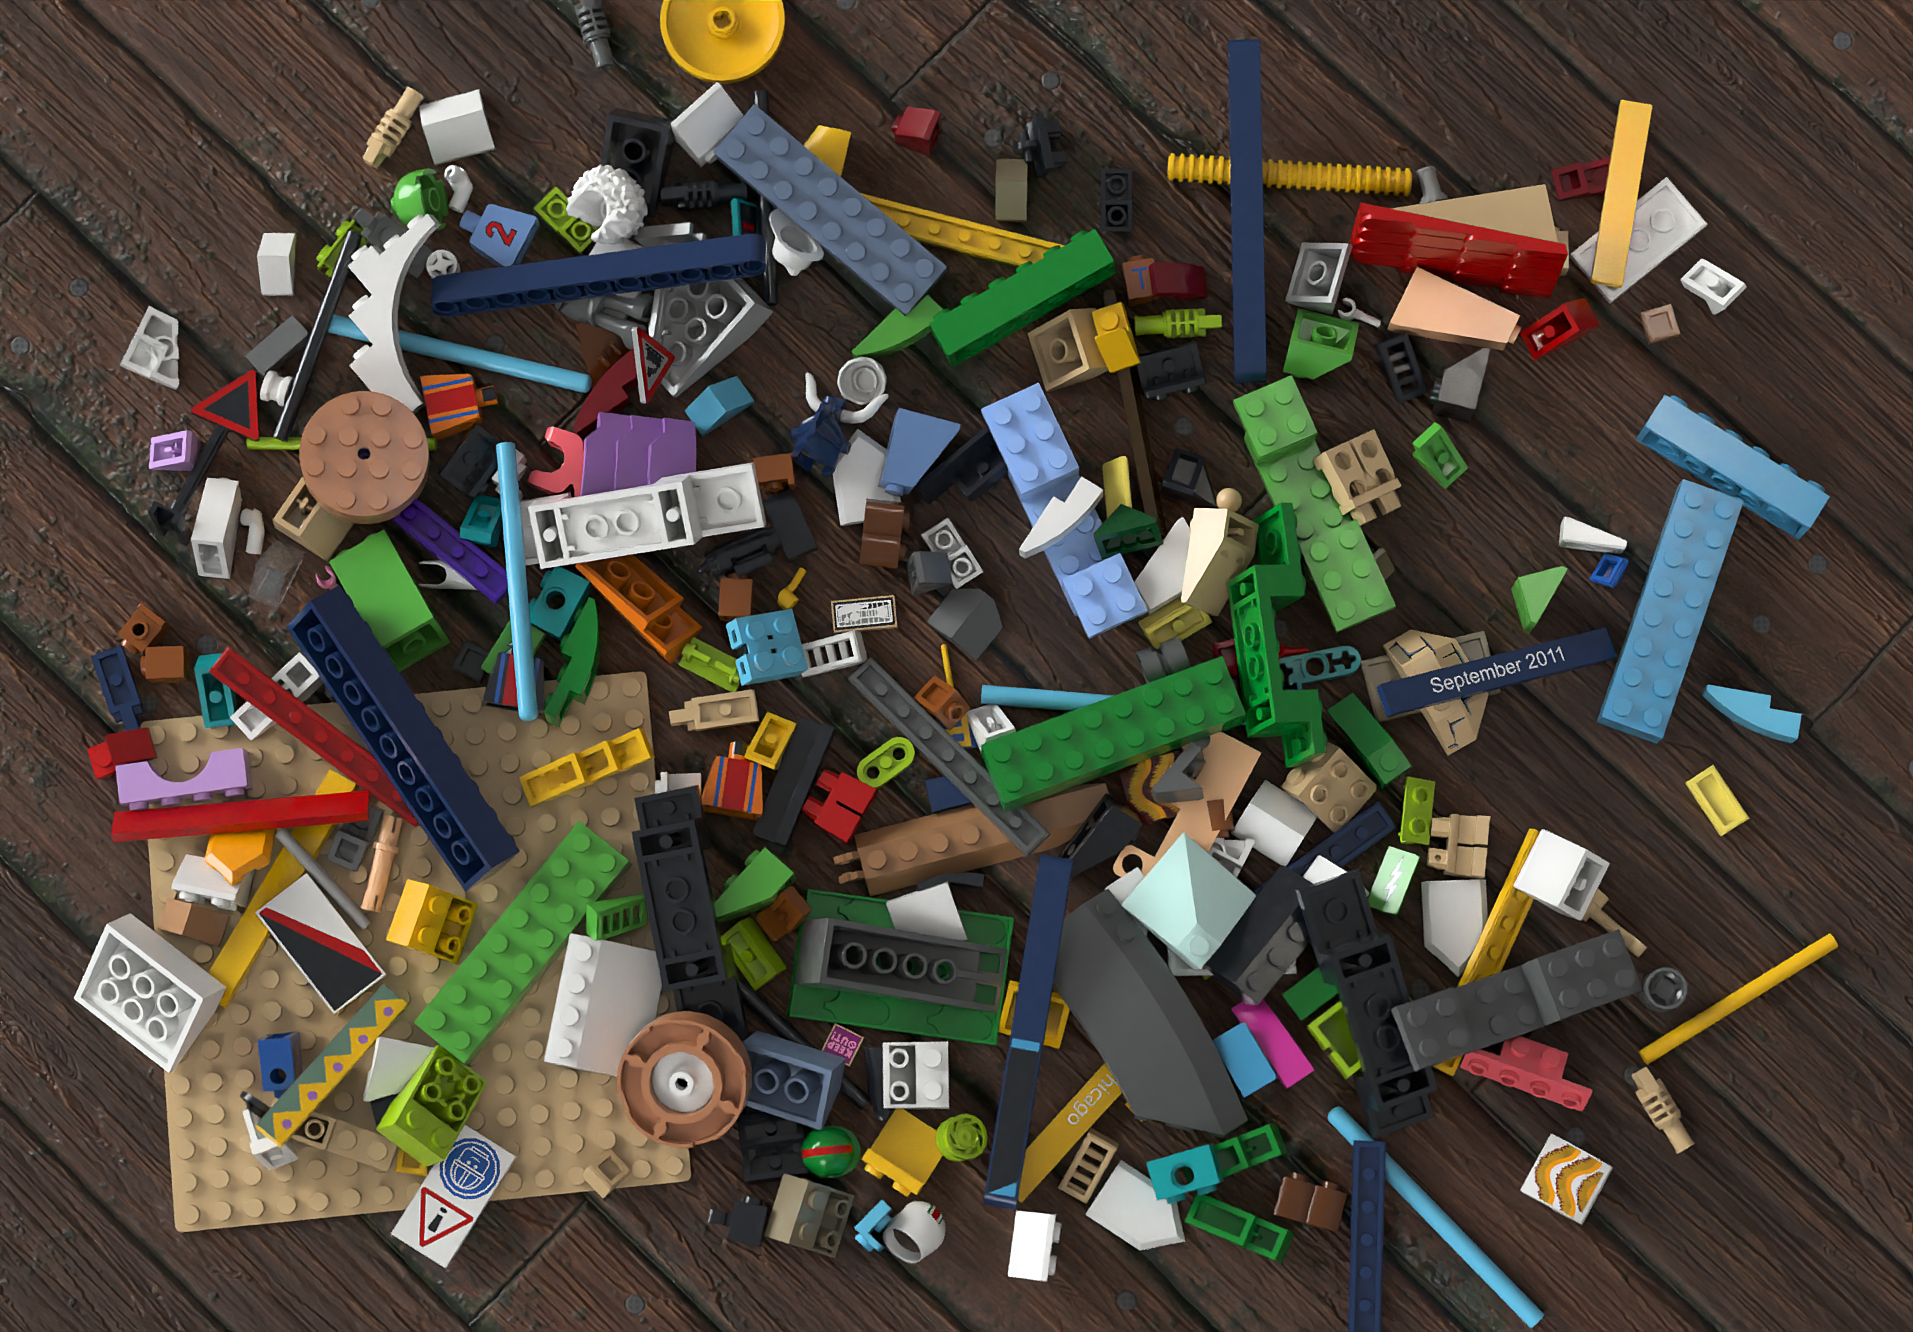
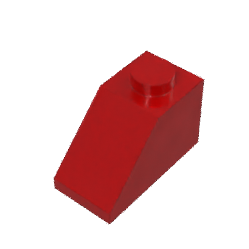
M1586 298L1562 304L1521 331L1520 334L1533 359L1537 360L1580 339L1600 326Z

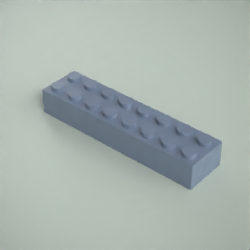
M755 104L714 150L713 153L718 160L892 307L897 308L904 316L934 288L948 271L946 265Z

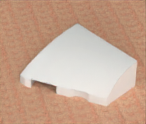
M378 1037L372 1068L367 1075L363 1101L370 1102L385 1096L399 1094L434 1048Z

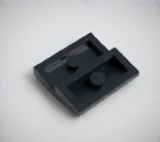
M766 1112L742 1115L737 1118L746 1186L781 1181L784 1173L799 1178L810 1177V1171L804 1165L801 1156V1146L805 1138L803 1124Z

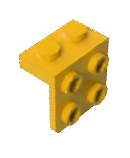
M896 1109L872 1147L868 1148L862 1157V1161L867 1163L864 1169L878 1179L886 1175L895 1181L891 1187L906 1197L911 1192L918 1196L943 1156L936 1144L937 1131L904 1109Z

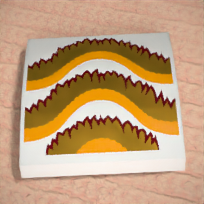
M1550 1134L1520 1191L1582 1225L1613 1168L1582 1149Z

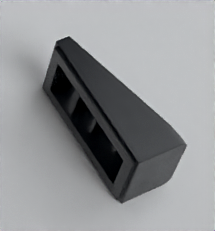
M1402 333L1374 344L1398 404L1429 393L1407 333ZM1399 345L1401 346L1402 351L1392 355L1388 354L1387 350ZM1406 358L1407 363L1393 368V361ZM1408 369L1411 370L1412 375L1397 379L1396 374ZM1412 381L1416 382V387L1402 392L1400 386Z

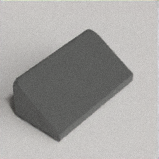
M292 315L245 357L265 378L268 371H277L305 347L310 333Z

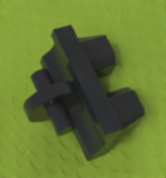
M1035 114L1033 120L1025 124L1026 131L1019 133L1021 142L1013 146V151L1016 155H1024L1026 164L1033 163L1036 178H1043L1051 171L1060 169L1067 164V158L1063 148L1051 149L1049 142L1060 137L1059 121L1045 120L1044 114Z

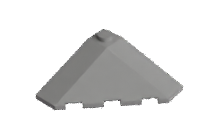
M741 278L669 287L660 344L675 356V360L661 381V384L673 397H678L749 339L773 313L771 308Z

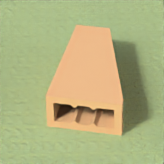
M1417 267L1387 330L1394 333H1407L1413 336L1504 350L1507 342L1514 344L1522 327L1516 325L1520 315Z

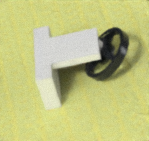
M243 1091L239 1097L246 1102L247 1110L242 1111L251 1138V1143L249 1144L253 1156L268 1170L298 1160L299 1156L296 1147L289 1140L280 1148L256 1129V1124L268 1112L270 1107Z

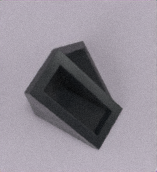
M1176 448L1163 481L1161 495L1202 508L1219 509L1204 463L1206 457Z

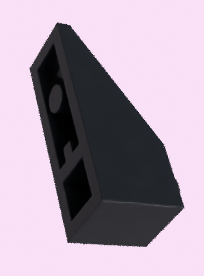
M1105 793L1058 857L1073 860L1072 878L1124 850L1129 842H1133L1138 837L1142 822L1134 810Z

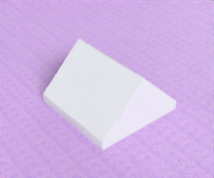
M479 90L419 106L422 127L435 165L495 149Z
M1264 780L1235 825V831L1231 832V834L1240 840H1255L1252 848L1280 866L1286 867L1317 819V816L1305 804L1267 780Z

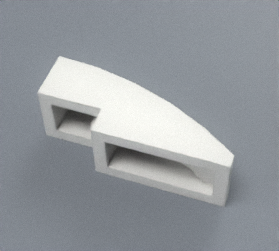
M1081 476L1065 503L1053 496L1019 548V555L1026 559L1047 549L1072 532L1102 499L1103 489Z

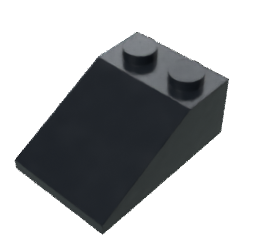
M616 108L608 114L600 164L602 166L610 165L614 170L619 168L625 170L645 192L643 197L648 210L645 217L655 218L661 197V188L664 185L673 151L675 137L671 123L674 120Z

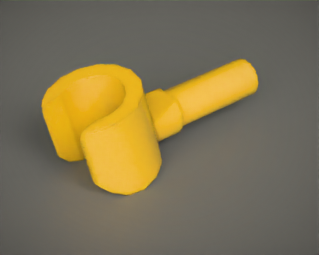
M799 568L791 583L781 590L778 595V605L784 610L792 609L799 601L793 592L807 572L804 568Z

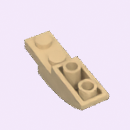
M274 1097L271 1107L277 1102L278 1098ZM315 1111L290 1137L291 1139L389 1172L398 1147L383 1135Z

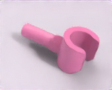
M325 566V569L331 575L330 579L326 581L321 580L316 573V580L320 587L331 590L339 586L336 583L335 573L330 566Z

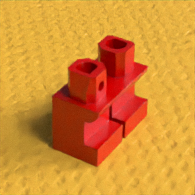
M823 770L816 786L830 794L825 803L809 796L802 808V812L814 821L816 827L826 831L848 846L862 822L861 817L864 818L876 797L877 790L843 772L838 775L834 772Z

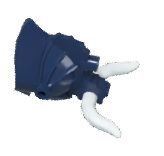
M807 372L805 374L806 399L810 408L816 414L804 420L799 427L792 429L791 439L796 440L790 456L800 467L808 472L811 471L814 462L817 461L819 464L824 465L821 475L828 476L835 472L841 453L848 455L851 449V442L846 441L844 433L840 428L841 422L855 424L870 419L889 395L881 394L873 398L860 411H848L845 399L825 396L824 401L821 402L817 397L816 381ZM803 448H805V450L811 457L802 454Z

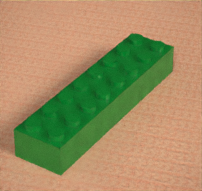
M1221 656L981 744V755L1003 811L1006 812L1180 748L1192 741L1196 742L1220 731L1223 732L1244 724L1246 713L1225 661Z

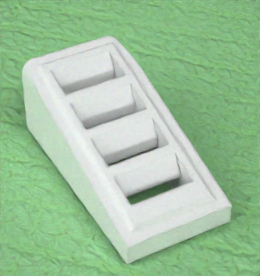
M1564 517L1561 522L1560 547L1621 554L1626 548V540L1570 517Z
M853 630L802 644L808 670L802 673V677L858 665L868 660L861 632ZM847 641L851 643L853 657L849 655ZM834 644L839 645L842 660L837 661ZM821 647L826 648L829 660L827 664L824 663ZM809 650H813L817 664L813 668L810 662Z

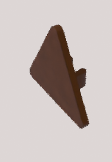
M580 322L576 325L588 375L592 378V388H594L601 377L631 350L625 347L621 337L604 328H594L591 325Z

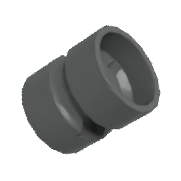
M1178 636L1161 642L1159 649L1150 646L1136 652L1146 684L1191 668L1185 649Z
M1660 968L1648 974L1641 981L1643 990L1639 991L1642 1004L1647 1009L1656 1013H1665L1678 1007L1685 1000L1687 983L1679 971L1672 968Z

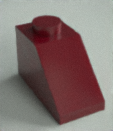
M907 107L904 115L898 114L893 124L892 132L895 133V143L930 158L942 131L941 112L933 109Z

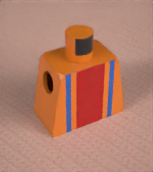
M472 374L420 376L431 434L436 440H441L469 429L474 423L478 425L483 423L481 407L498 404L495 386L477 389Z
M731 742L728 758L717 756L713 761L701 796L704 812L755 821L762 815L761 764L747 761V758H744L749 747L748 744Z

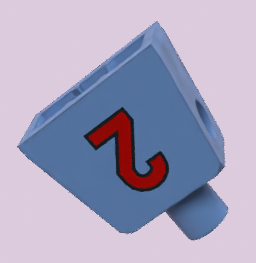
M488 204L482 217L467 210L461 218L459 227L473 233L469 244L475 252L495 266L505 267L521 264L540 227V223L537 217Z

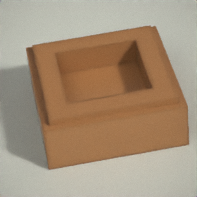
M1671 304L1640 313L1648 344L1680 335Z

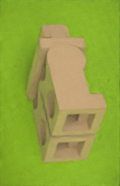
M1374 429L1331 448L1312 460L1317 470L1322 469L1332 487L1334 498L1341 505L1339 509L1342 515L1350 512L1354 520L1357 519L1360 526L1377 518L1370 504L1373 501H1376L1382 515H1386L1401 507L1395 492L1396 489L1401 487L1398 478L1395 479L1393 469Z

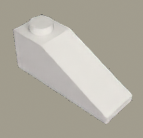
M299 652L271 678L302 702L308 699L324 683L311 662L302 652ZM248 701L230 717L251 741L255 740L276 723Z

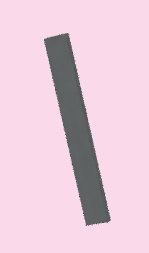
M872 657L866 660L848 678V681L1026 857L1033 853L1050 836V833L1023 806L1006 812L1003 811L989 773Z

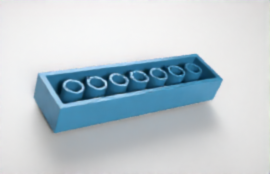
M1685 479L1677 486L1597 718V723L1656 744L1663 739L1744 500Z

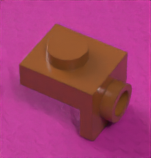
M791 886L784 890L769 908L760 912L756 916V920L772 941H777L795 931L812 910L806 904L804 898Z

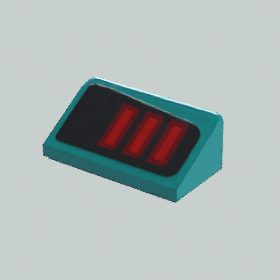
M733 198L731 201L733 236L759 234L757 206L753 203Z

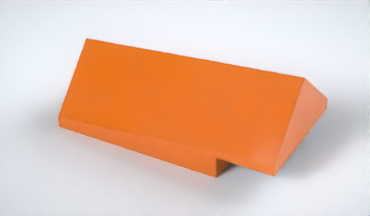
M633 554L576 563L575 567L580 574L590 581L593 588L670 665L682 653L686 644H690L692 638L701 632L703 627L680 608L684 598Z

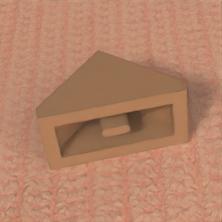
M168 898L158 929L220 947L230 916L191 903Z

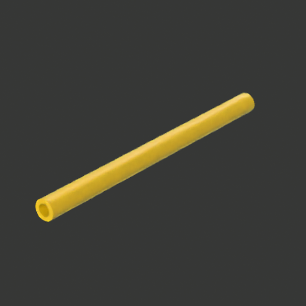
M1830 933L1647 1045L1638 1051L1641 1058L1647 1065L1833 951L1838 947L1835 938Z

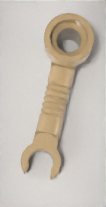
M1597 889L1582 920L1586 922L1591 917L1601 927L1606 929L1608 933L1620 929L1627 949L1636 957H1640L1647 947L1601 910L1609 898Z

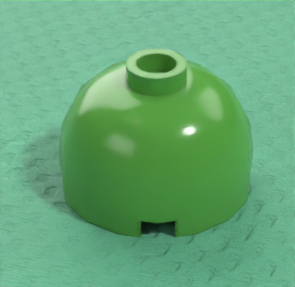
M426 168L413 171L398 181L394 190V196L391 199V209L406 227L419 214L423 216L431 214L440 224L442 217L448 215V197L442 180H435L432 174L437 172L433 169ZM446 223L441 224L435 231L443 229Z

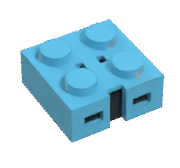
M792 609L735 618L726 624L732 650H737L739 659L735 660L741 686L796 677L808 670Z

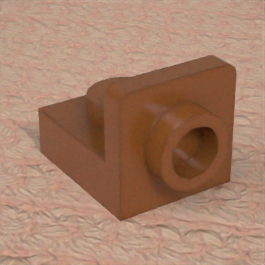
M936 675L913 697L922 708L934 715L948 730H951L970 710V706L958 691Z

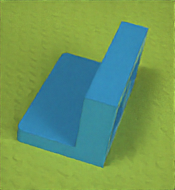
M1243 1022L1212 1040L1222 1061L1244 1097L1251 1095L1277 1078V1074L1247 1023Z

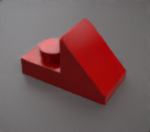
M147 727L108 734L105 736L106 742L87 749L95 777L100 780L115 775V766L148 762L158 758L149 728Z

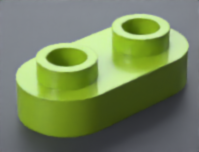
M895 737L880 746L859 763L857 767L859 781L875 789L888 783L913 763L915 750L912 743L906 738ZM897 749H902L905 752V757L901 760H896L893 757V753ZM871 768L879 770V776L875 779L867 776V772Z

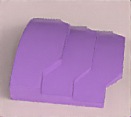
M598 412L597 429L584 439L580 496L652 485L662 477L696 472L695 423L670 418L657 419Z

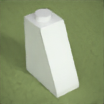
M228 478L206 479L191 537L198 576L230 579L242 501L238 481Z
M1183 517L1176 521L1163 540L1164 544L1158 547L1134 582L1149 615L1182 596L1191 535L1190 528Z

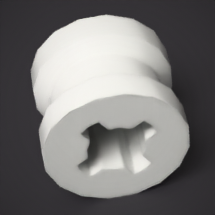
M437 250L427 259L426 267L432 280L436 276L461 272L459 263L450 251Z
M268 371L261 387L260 399L266 402L273 400L279 406L284 407L294 377L287 376L284 378L279 376L276 371Z

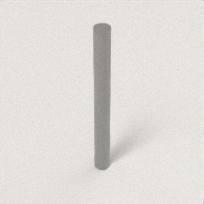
M286 828L281 829L275 835L362 930L372 922Z

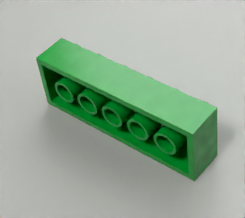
M1087 229L1078 232L1071 238V243L1062 248L1059 245L1050 248L1043 254V259L1034 264L1032 261L1022 264L1015 270V275L1008 279L1000 277L988 285L989 289L979 295L975 292L960 301L962 305L951 311L949 308H946L933 316L934 321L929 324L934 338L951 367L959 365L1115 276L1114 260L1096 229L1090 232Z

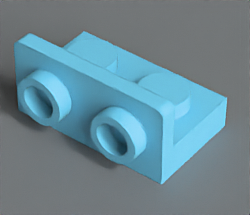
M883 1200L854 1227L859 1232L855 1238L869 1252L873 1248L878 1252L884 1248L871 1233L874 1230L880 1233L892 1219L889 1214L893 1210Z

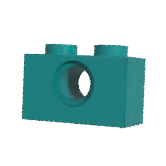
M557 566L554 567L553 571L548 570L545 573L540 584L543 590L538 599L533 598L529 603V613L532 626L562 641L564 635L567 632L569 633L574 624L577 609L580 605H584L593 586L590 581ZM555 595L565 597V603L560 609L549 608V601Z
M1213 1143L1146 1162L1157 1201L1166 1198L1167 1204L1185 1200V1193L1196 1189L1198 1195L1216 1191V1184L1224 1181ZM1182 1166L1190 1167L1194 1173V1179L1190 1184H1184L1179 1180L1178 1171Z

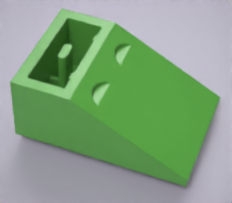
M766 847L761 852L756 849L744 862L746 869L739 876L734 873L722 886L725 892L717 900L713 898L718 925L771 906L784 890L791 887L797 881L795 874Z

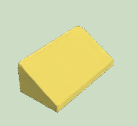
M1126 456L1106 462L1102 467L1107 518L1120 504L1132 508L1128 458Z
M1181 597L1139 621L1144 634L1156 649L1160 648L1163 641L1176 636L1182 641L1212 623L1207 613L1182 603Z

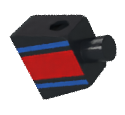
M513 644L511 654L498 653L481 701V706L518 712ZM533 658L538 715H541L544 711V662L542 659Z

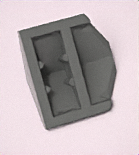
M952 589L926 622L976 662L1003 629L995 601L980 589Z

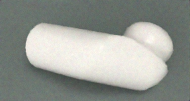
M451 165L446 168L444 173L445 179L448 180L454 191L448 207L456 212L463 213L472 193L473 185L463 168Z
M246 508L242 511L240 517L242 525H249L246 552L261 554L265 535L262 513L255 508L253 510Z

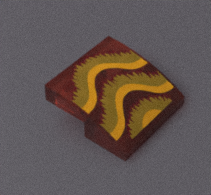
M1184 749L1163 753L1118 770L1128 807L1138 814L1142 822L1141 827L1167 819H1175L1180 811L1178 807L1170 803L1158 804L1155 802L1151 789L1159 781L1164 771L1170 768L1182 754Z

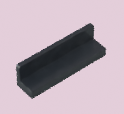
M805 718L799 719L763 805L762 815L757 820L752 833L754 836L788 849L803 813L802 808L810 796L836 733L835 727L825 723L820 725Z

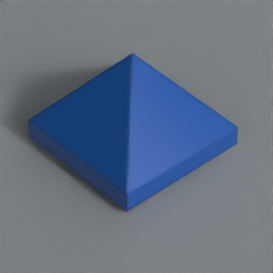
M1604 553L1590 577V581L1614 588L1622 581L1629 561L1626 558Z

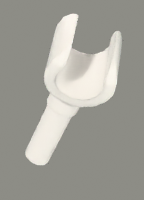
M1342 299V303L1352 307V310L1349 313L1338 310L1341 319L1350 321L1355 318L1376 327L1380 326L1382 320L1356 309L1355 302L1352 299Z

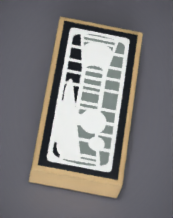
M894 595L831 601L834 634H842L853 630L863 632L897 628Z

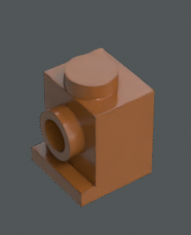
M791 453L753 458L759 489L764 488V492H776L782 490L784 485H789L792 491L796 490Z
M140 603L135 613L118 632L124 638L120 644L134 655L138 651L145 655V647H155L171 628L170 625ZM141 625H143L145 627V632L142 635L137 636L135 632Z

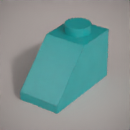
M222 653L200 655L194 668L205 728L236 725L230 718L237 711L236 692L208 672Z

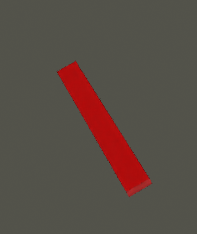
M229 646L225 649L208 671L363 789L369 790L371 795L415 827L419 823L371 753Z
M369 790L120 811L114 812L111 837L113 842L369 821L371 795Z

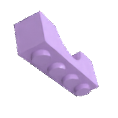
M244 748L211 752L208 763L202 772L184 782L164 780L158 774L154 765L147 761L115 766L119 804L126 808L129 807L130 811L149 809V804L161 803L162 807L181 805V800L193 798V802H207L213 800L212 795L225 794V798L241 797L245 795L244 791L253 790L249 752Z

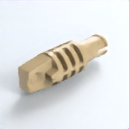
M406 87L395 108L386 111L384 118L381 119L380 124L377 125L375 132L372 133L367 142L369 147L363 156V160L368 165L378 169L387 156L391 157L395 152L402 137L405 136L406 131L411 127L409 119L424 99L419 92Z
M1647 1067L1632 1074V1078L1639 1089L1635 1092L1655 1127H1658L1659 1130L1663 1129L1676 1154L1695 1144L1679 1119L1681 1118V1112L1661 1079L1655 1080Z

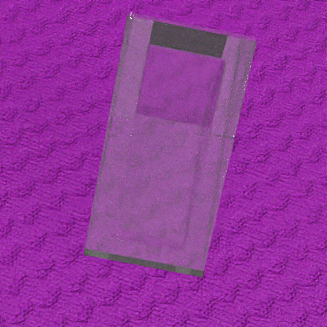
M276 539L256 563L248 596L278 610L306 553Z

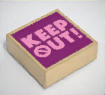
M835 1023L821 1051L846 1058L845 1065L850 1067L864 1037Z

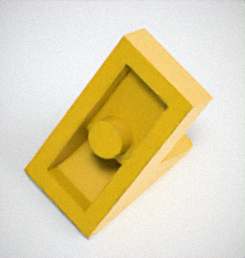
M1119 302L1092 311V317L1098 334L1094 338L1109 372L1114 373L1140 364L1124 304Z
M767 712L744 758L778 770L783 753L793 736L797 723Z

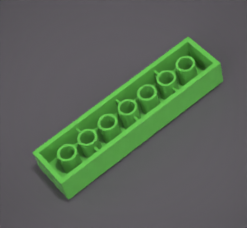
M578 821L414 1023L461 1062L469 1066L568 945L570 933L577 934L585 924L587 903L604 900L632 866L631 862L582 822Z

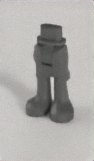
M644 293L636 298L609 295L550 304L555 305L556 310L561 311L573 320L591 325L594 328L601 327L621 337L626 348L634 350L632 328L639 327L647 333V327L633 321L617 318L602 311L605 307H608L642 322H649L654 295Z

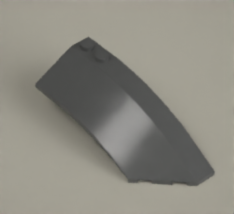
M1110 890L1103 891L1065 917L1053 988L1064 1000L1102 1056L1135 1115L1133 1119L1165 1122V1126L1191 1131L1193 1128L1210 1132V1136L1219 1138L1225 1137L1245 1124L1248 1118L1219 1052L1200 1017L1167 964Z

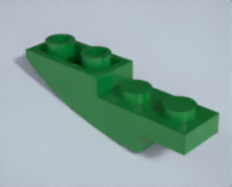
M590 597L585 606L580 605L574 617L575 625L571 633L567 632L561 641V654L568 666L564 665L561 668L557 677L559 684L554 694L549 693L544 702V715L547 722L557 727H560L573 700L585 705L597 674L601 652V623L595 599Z

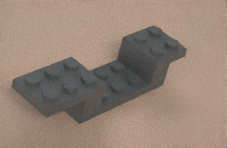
M1620 929L1535 958L1509 970L1457 988L1452 987L1391 1010L1413 1068L1417 1071L1567 1019L1583 1011L1642 991L1643 988Z

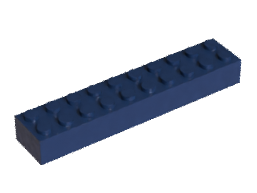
M339 585L310 600L287 626L288 630L465 892L490 878L520 852L514 838L502 826L495 810L488 805L481 795L478 785L475 781L471 780L463 768L459 757L452 752L444 740L440 729L433 724L427 715L424 705L414 696L408 687L405 677L398 672L391 662L388 652L381 647L372 634L369 624L362 619L354 607L350 596L345 594Z

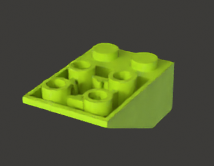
M437 1045L391 1102L376 1130L425 1167L443 1162L447 1158L488 1081L441 1045Z

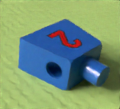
M300 1032L267 1034L257 1041L263 1090L266 1092L274 1091L275 1098L279 1099L302 1074ZM278 1068L286 1073V1079L280 1077Z

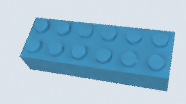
M1664 395L1637 436V441L1716 490L1744 500L1742 506L1797 540L1811 528L1830 497L1824 493L1825 489L1820 484L1811 480L1808 482L1796 476L1798 474L1797 471L1789 465L1775 463L1769 459L1770 455L1763 449L1756 446L1751 448L1741 442L1743 439L1737 433L1728 429L1723 431L1715 426V421L1708 415L1700 412L1697 415L1689 410L1687 403L1676 396L1668 397Z

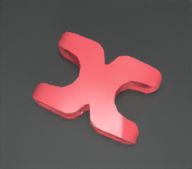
M549 427L545 433V439L550 446L564 453V463L558 470L552 473L539 470L532 471L527 483L532 488L550 496L571 493L574 490V496L579 497L583 473V440L575 433L556 427Z

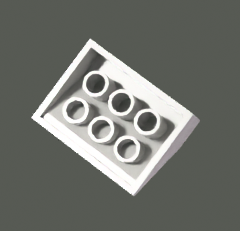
M130 913L106 924L74 999L170 1073L176 1068L215 1013L226 986Z
M570 933L544 1062L617 1077L620 1060L628 1045L647 1024L656 1019L662 990L656 951L607 940L594 941L591 937Z

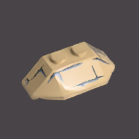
M1409 630L1383 645L1401 678L1469 662L1456 639L1416 630ZM1488 692L1420 709L1447 756L1476 740L1488 699Z

